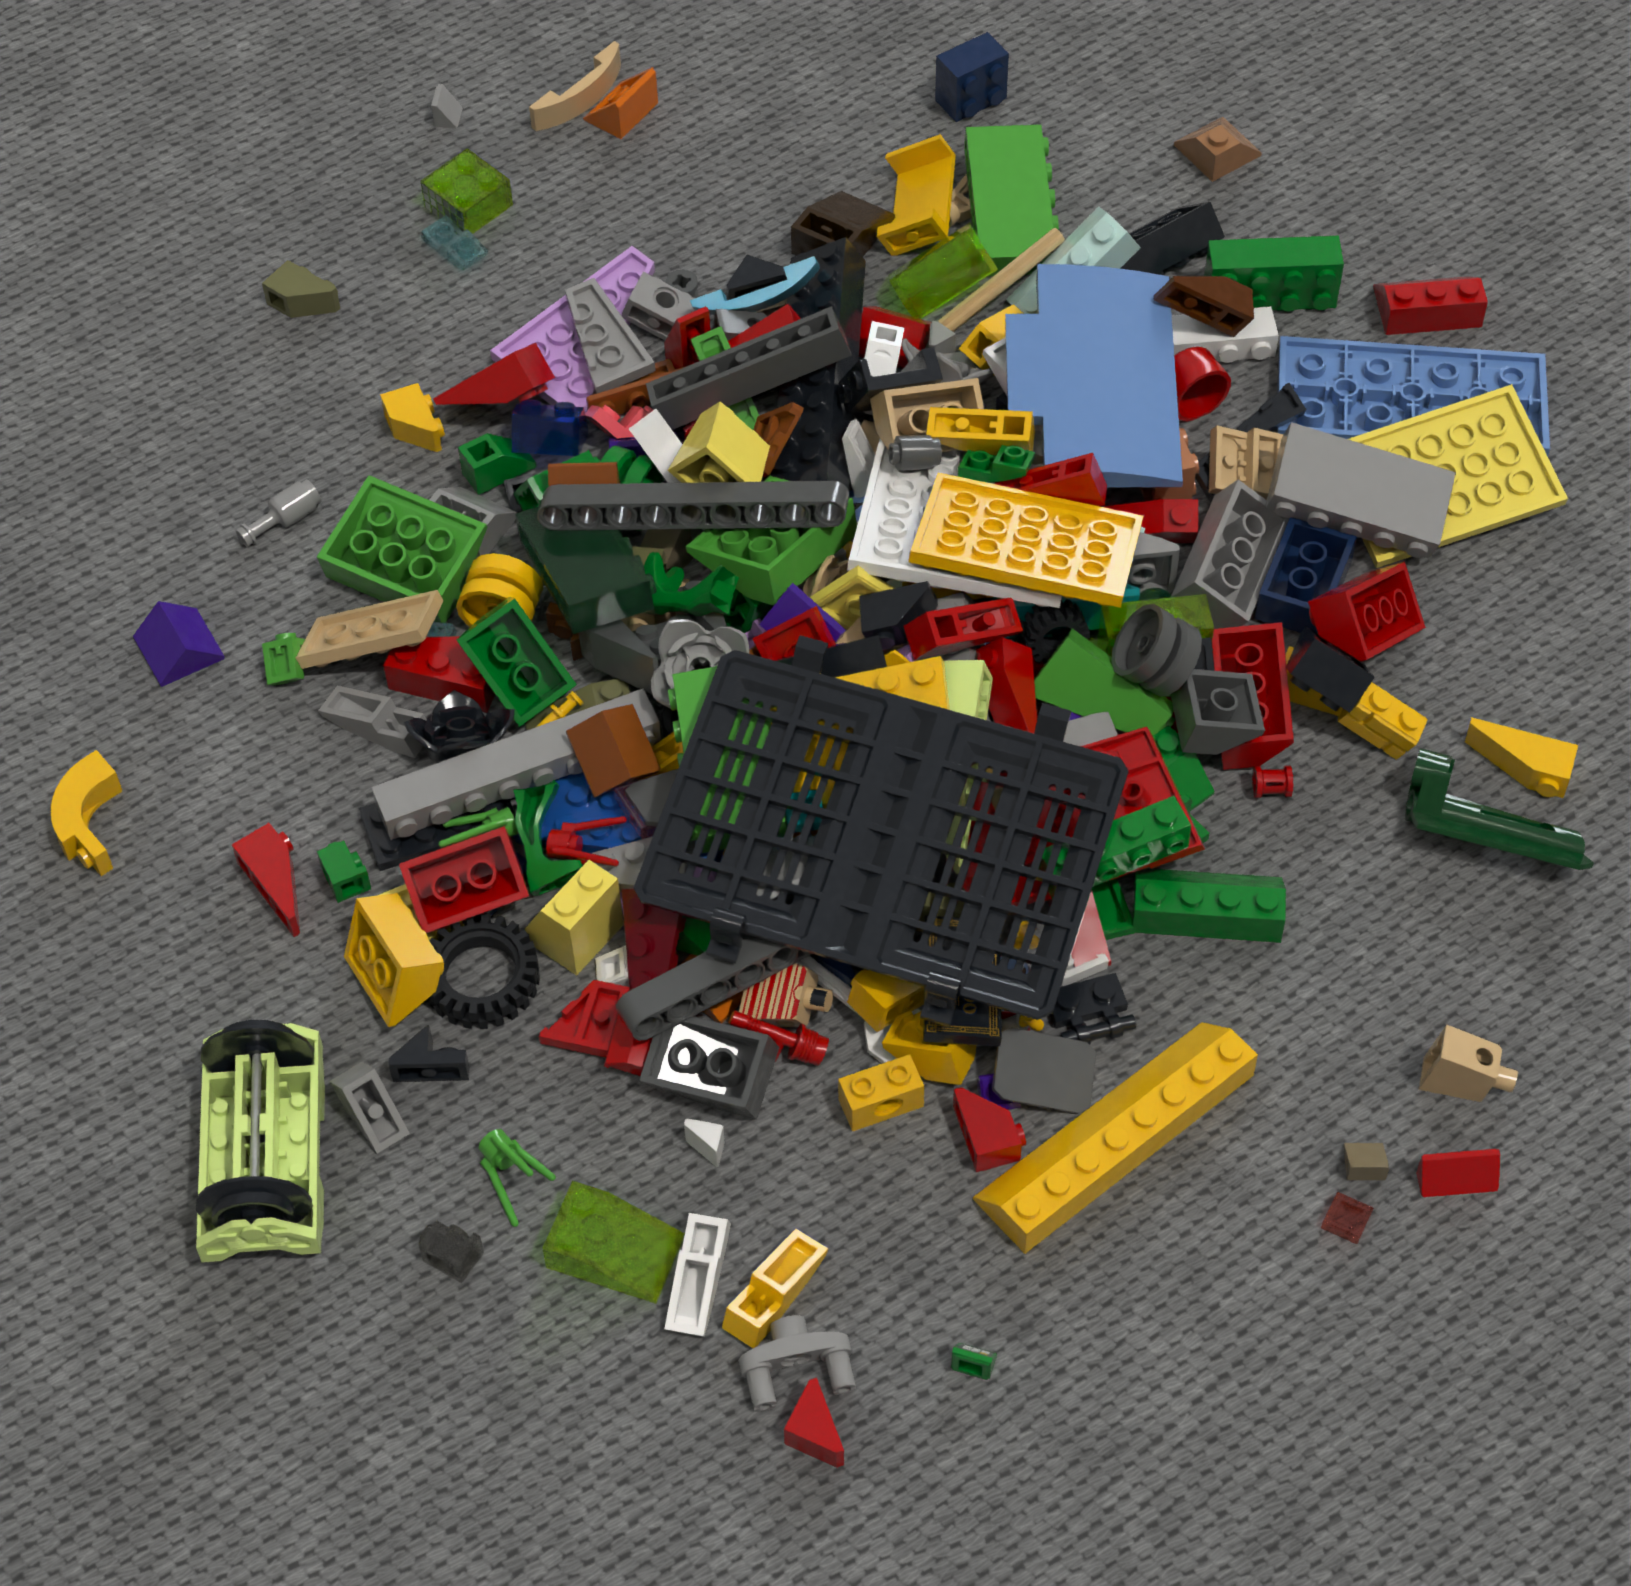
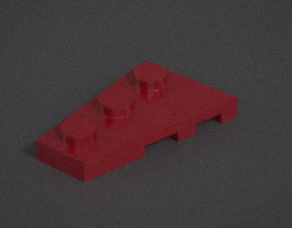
M634 888L621 890L629 987L632 990L677 967L679 956L676 953L679 932H684L686 918L683 915L641 903Z

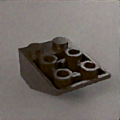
M843 191L837 192L808 206L791 226V254L797 256L846 237L863 257L878 239L876 237L877 227L891 223L895 219V214Z

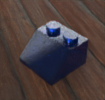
M524 400L516 404L512 412L513 453L577 456L580 454L588 436V425L584 407H575V404L571 402L541 405V402L537 400Z

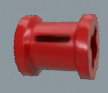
M1285 765L1283 769L1262 770L1260 766L1253 767L1252 787L1254 798H1261L1263 794H1284L1285 797H1292L1294 784L1291 765Z

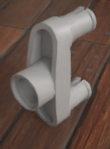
M800 1315L787 1316L772 1322L770 1330L773 1341L747 1351L738 1360L742 1377L747 1378L753 1408L756 1412L767 1411L777 1406L770 1372L793 1366L795 1361L798 1364L817 1360L826 1362L833 1394L835 1395L852 1392L856 1389L849 1358L852 1349L848 1335L841 1332L808 1333L805 1318Z

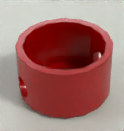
M1196 346L1178 352L1174 355L1179 420L1189 422L1211 413L1223 402L1231 388V377L1207 348Z

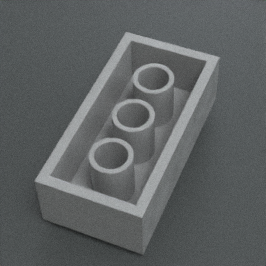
M1239 479L1214 495L1171 596L1173 600L1213 629L1239 627L1249 622L1258 601L1259 592L1290 519L1278 516L1274 511L1265 509L1267 500Z

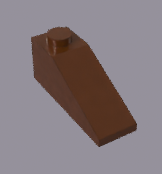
M1173 276L1154 294V301L1232 337H1235L1254 319L1252 289L1228 277Z

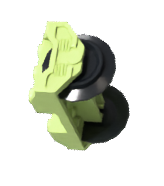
M246 1020L233 1023L205 1038L201 1046L202 1088L198 1195L196 1197L197 1252L201 1262L223 1261L239 1252L277 1249L300 1255L321 1253L324 1225V1188L319 1175L320 1121H324L325 1083L323 1045L319 1031L292 1023L282 1024L269 1020ZM265 1134V1142L260 1143V1135Z

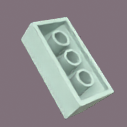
M1098 206L1042 264L1085 265L1120 269L1141 247L1111 215ZM1037 269L1006 299L1011 305L1014 304L1025 314H1037Z

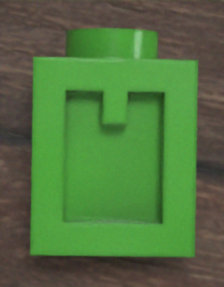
M282 633L275 635V641L262 643L267 685L275 686L304 679L303 669H301L296 660V656L305 639L297 638L296 633Z

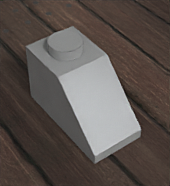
M362 1061L330 1080L345 1111L375 1153L378 1154L410 1134L375 1068Z

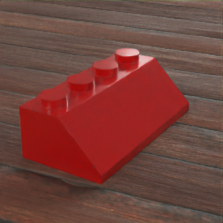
M1405 562L1366 572L1308 601L1310 607L1309 616L1312 624L1316 626L1318 635L1359 661L1368 660L1426 628Z
M1282 622L1211 629L1214 671L1253 675L1265 728L1263 735L1222 752L1223 770L1261 766L1294 743Z

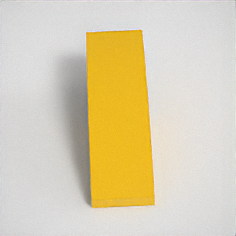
M795 1229L752 1273L749 1285L728 1305L722 1329L751 1348L757 1347L771 1331V1323L783 1316L811 1279L827 1255L828 1248Z

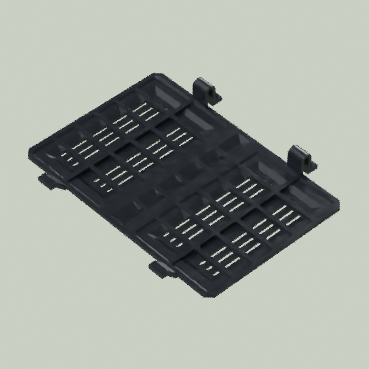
M800 635L798 638L792 665L738 650L721 656L634 885V891L640 902L710 923L711 940L706 955L736 964L742 948L741 933L924 986L926 987L925 1003L920 1019L950 1027L956 1010L957 996L1036 1020L1052 1014L1129 770L1122 759L1064 742L1071 716V711L1042 703L1035 731L1030 733L823 675L821 671L828 643ZM743 700H748L749 703H748V704H745V703H742V701H743ZM757 704H762L763 707H762V708H759V707H756V705H757ZM771 708H776V709H777L776 712L770 711V710H771ZM738 713L744 714L735 740H728ZM752 717L758 718L749 745L742 744ZM766 721L772 722L763 749L756 748ZM823 721L825 724L823 726L818 724V722ZM834 725H838L839 729L837 730L832 727ZM848 729H852L853 733L851 734L846 731ZM814 734H816L820 738L811 763L805 762ZM830 738L834 740L826 765L825 767L819 766L827 740ZM842 742L849 745L840 770L837 771L833 767ZM725 749L730 751L721 778H717L714 776ZM738 754H742L745 756L734 783L729 781ZM752 758H756L759 760L748 787L743 785ZM976 764L978 765V769L972 768L971 766ZM990 768L993 770V772L989 773L986 772V770ZM800 772H805L807 774L798 799L793 800L791 797ZM1006 773L1007 777L1000 776V774ZM815 775L819 776L821 779L812 804H807L805 802ZM967 778L974 779L966 805L963 807L959 805ZM830 779L835 781L825 809L821 808L820 804ZM981 783H989L980 811L974 810L973 807ZM996 786L1003 787L995 814H988ZM1054 786L1056 791L1049 790V788ZM710 787L717 788L707 815H700ZM1068 790L1071 794L1067 795L1063 793L1064 791ZM724 791L730 792L721 820L714 819ZM1084 795L1085 799L1078 798V796ZM738 796H744L745 798L736 823H729ZM1045 800L1052 801L1044 828H1037ZM1063 804L1066 805L1059 831L1058 833L1051 832L1059 805ZM1074 808H1077L1081 812L1073 837L1066 836V832ZM786 810H793L784 838L777 837ZM801 813L807 814L798 843L791 841ZM956 815L961 817L953 844L950 845L946 843ZM815 818H821L822 820L813 846H807L806 843ZM970 819L976 821L968 847L967 849L960 848ZM697 824L702 826L693 853L689 854L686 851ZM983 825H991L982 853L975 852ZM710 829L717 830L707 858L700 857ZM728 833L731 836L721 863L716 862L715 858L724 834ZM1032 839H1040L1031 868L1024 866ZM1047 842L1054 843L1046 871L1039 870ZM1062 846L1068 847L1069 850L1061 875H1054ZM776 847L779 848V852L770 877L764 876L763 874L772 849ZM787 852H793L794 854L784 881L778 880ZM942 853L949 855L940 883L933 882ZM802 855L807 856L808 860L799 885L792 884ZM956 858L963 859L955 886L952 888L947 885ZM974 862L978 865L969 892H966L962 888L970 864ZM682 863L688 864L685 873L679 872ZM696 867L703 868L698 878L693 876ZM711 871L717 873L713 882L708 881ZM1020 876L1026 877L1027 880L1019 905H1011ZM1036 880L1042 882L1032 911L1026 909ZM759 885L766 887L762 896L756 895ZM1049 885H1054L1057 887L1048 915L1042 914L1041 910ZM773 890L780 891L777 900L771 899ZM929 892L935 893L927 921H919ZM788 894L795 895L790 905L785 903ZM945 896L950 898L942 925L939 927L934 925ZM959 900L965 902L956 931H953L949 927ZM1011 915L1014 916V920L1006 945L1004 946L998 943L1007 916ZM1022 919L1028 920L1029 924L1021 949H1015L1013 947ZM1037 923L1042 924L1044 928L1036 953H1029ZM916 931L922 932L919 942L913 941ZM930 935L937 937L934 946L928 945ZM945 939L952 941L950 949L947 951L943 950ZM995 954L1002 956L999 965L992 963ZM1010 958L1017 960L1012 970L1007 968ZM1024 963L1031 964L1028 974L1022 972Z

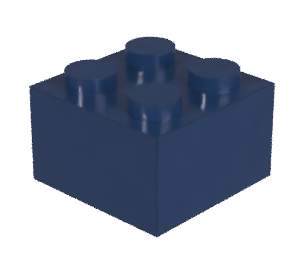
M986 32L937 55L935 101L955 122L966 117H973L977 112L989 106L1000 104L1007 98L1009 53Z

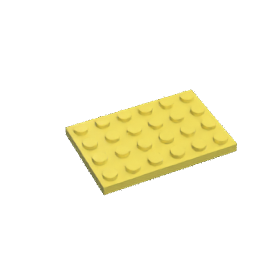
M1512 384L1348 439L1456 472L1439 547L1563 506L1568 500ZM1363 539L1375 568L1412 557L1406 551L1393 547H1379L1373 541Z

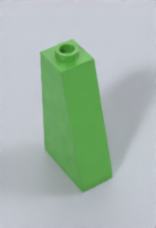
M1073 628L1034 678L1036 699L1070 710L1081 716L1109 712L1115 729L1126 733L1148 727L1154 736L1169 725L1171 727L1175 721V718L1172 717L1173 705L1165 696L1159 697L1141 687L1139 683H1133L1114 672L1111 663L1112 657Z

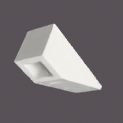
M872 321L864 359L867 360L873 377L896 373L904 328ZM872 410L864 412L866 414L873 415Z

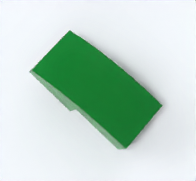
M1005 445L1001 446L997 455H991L980 450H967L958 467V477L981 482H999L1026 476L1035 458V452L1024 450L1019 446Z

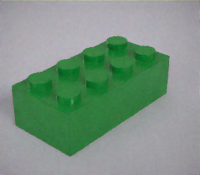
M1339 235L1208 240L1204 276L1228 277L1251 288L1253 291L1254 308L1271 306L1272 310L1288 312L1298 309L1326 310L1328 308H1336L1344 267Z

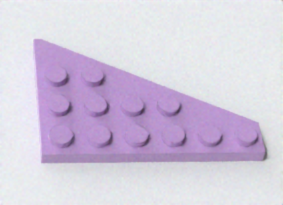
M631 246L585 281L595 278L615 308L622 314L643 271L653 276L655 272L654 261ZM564 295L491 349L490 352L491 359L497 362L519 349L536 343L555 376L554 379L545 383L548 390L539 394V396L576 425L580 426L586 418L584 416L587 412L586 397L596 394L566 295Z

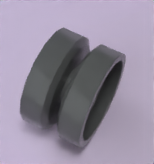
M1155 604L1144 605L1129 617L1117 635L1111 660L1114 672L1133 683H1139L1141 687L1159 697L1169 696L1185 683L1195 668L1201 652L1202 637L1198 628L1178 617L1175 618L1173 614Z

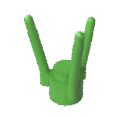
M507 807L498 811L497 808L483 813L450 819L442 824L443 827L447 828L482 821L481 826L441 840L439 847L443 848L503 826L508 830L510 837L519 833L510 809Z
M496 1129L484 1136L479 1144V1150L485 1156L480 1164L487 1171L511 1225L517 1227L519 1224L496 1168L499 1167L501 1170H505L515 1164L530 1177L533 1175V1170L527 1165L528 1163L550 1181H554L556 1176L525 1151L515 1139L511 1140L502 1129Z

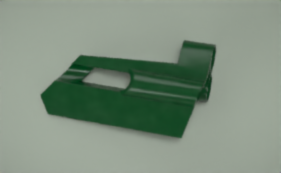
M1420 748L1411 779L1405 811V820L1413 822L1417 829L1577 870L1593 867L1594 862L1584 855V839L1576 830L1541 823L1446 794L1455 759L1450 755Z

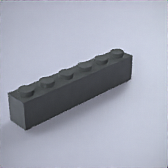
M831 306L648 382L646 387L653 410L657 409L673 430L697 420L702 412L720 401L726 407L852 356L845 333Z

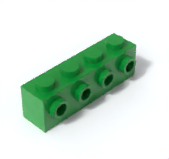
M1175 796L1113 820L1093 887L1189 847L1191 823ZM1054 845L1045 848L1039 870L1046 871ZM1062 846L1054 875H1061L1069 850L1068 847ZM1049 885L1048 893L1053 900L1057 886Z

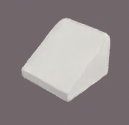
M626 945L595 958L598 981L629 987Z
M685 1119L686 1142L713 1165L719 1167L725 1144L723 1126L715 1123Z

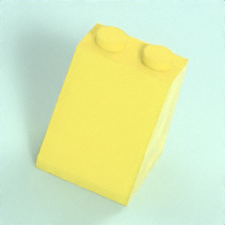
M720 401L700 414L668 471L681 483L761 482L770 445Z
M588 860L524 929L529 934L530 942L533 941L536 949L577 976L624 925L618 878Z

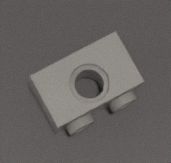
M643 271L621 316L623 319L666 340L676 319L696 311L690 300L695 298Z

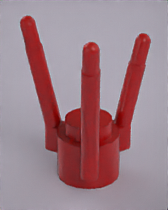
M621 816L580 823L563 822L561 830L552 829L549 832L546 845L547 855L549 858L581 860L583 865L590 860L594 863L617 867L619 861L616 859L583 852L582 836L576 835V831L626 823L627 819Z

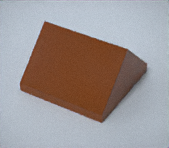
M633 704L603 710L566 731L593 798L661 771Z

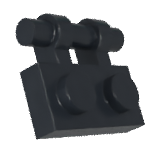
M1116 973L1062 986L1054 1011L1050 1014L1055 1029L1069 1025L1072 1029L1060 1033V1037L1087 1042L1089 1045L1091 1040L1106 1036L1114 1039L1123 1036L1125 1031L1136 1029V1021L1133 1014L1119 1017L1116 1014L1126 1011L1128 1007ZM1102 1017L1104 1022L1088 1026L1084 1023V1021Z

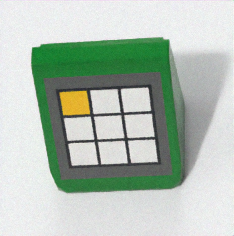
M958 1343L952 1350L951 1368L960 1373L988 1380L991 1377L997 1353Z

